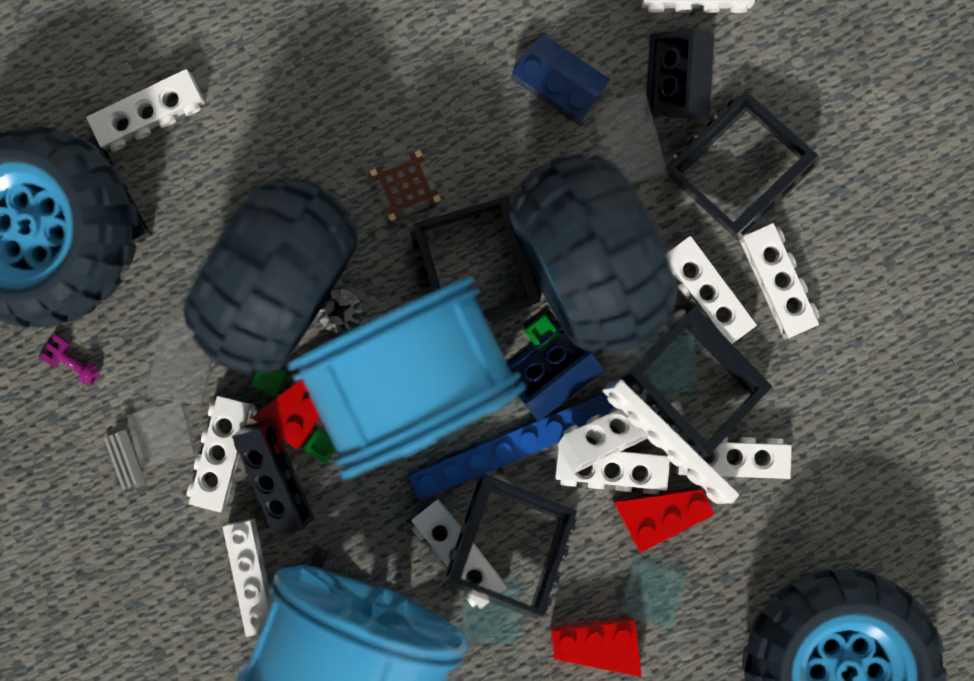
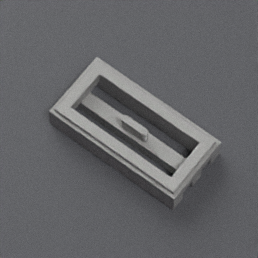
M123 430L104 438L122 489L125 490L145 482L127 431Z

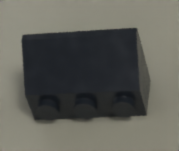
M697 28L650 34L645 116L688 119L710 117L714 34Z

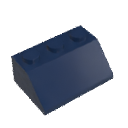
M543 33L528 49L512 72V80L578 125L581 124L610 81L608 77Z
M561 325L556 327L557 331L554 333L551 331L539 340V345H533L508 365L511 373L519 372L520 377L515 382H524L526 389L517 396L538 422L604 371L593 353L574 345ZM561 333L562 336L542 351L538 350L541 345L555 334Z

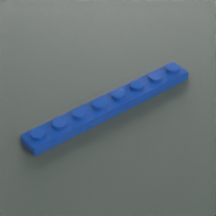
M605 393L543 418L539 422L536 421L409 475V478L419 501L559 443L565 430L574 425H577L578 428L585 426L590 418L598 414L604 417L610 414L609 411L614 406L608 401V396Z

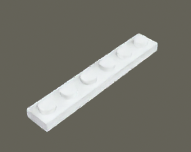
M622 380L609 382L602 391L608 396V401L614 407L622 409L629 416L628 420L631 424L644 430L648 434V440L655 446L661 447L668 454L667 457L673 464L681 466L688 473L687 477L689 480L697 485H701L707 491L706 495L711 501L717 504L733 503L739 494Z

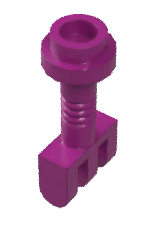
M54 333L51 338L59 346L55 347L48 342L45 348L53 353L50 357L49 354L42 351L39 357L53 367H56L60 361L79 374L78 381L82 384L92 385L100 375L97 366L92 363L86 366L70 355L67 350L72 344Z

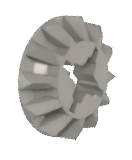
M333 290L318 313L319 321L327 330L334 333L351 331L358 325L362 316V307L359 299L347 290ZM335 300L341 307L351 306L344 312L346 322H343L339 316L329 317L335 311Z

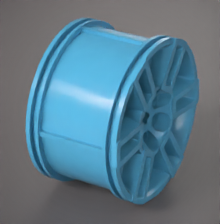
M474 277L465 279L287 365L289 370L297 368L299 374L294 376L293 379L297 381L302 378L338 452L339 456L334 459L335 465H344L339 470V474L343 479L352 478L369 468L402 455L403 457L435 442L438 437L484 414L505 406L515 400L516 396L526 389L524 382H515L520 377L518 371L510 372L474 295L480 293L479 288L472 291L469 286L475 282Z
M298 564L297 566L284 567L277 571L274 579L275 582L270 589V594L274 599L250 662L240 667L235 681H447L451 670L461 666L469 645L467 636L459 627L450 624L419 604L408 600L409 597L380 585L377 587L349 576L326 571L320 567Z

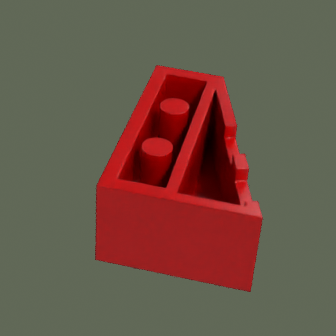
M302 379L252 417L256 422L272 418L280 438L296 449L302 448L321 419Z
M699 487L612 500L640 553L715 515L703 490Z
M632 616L550 626L555 660L642 677L636 626Z

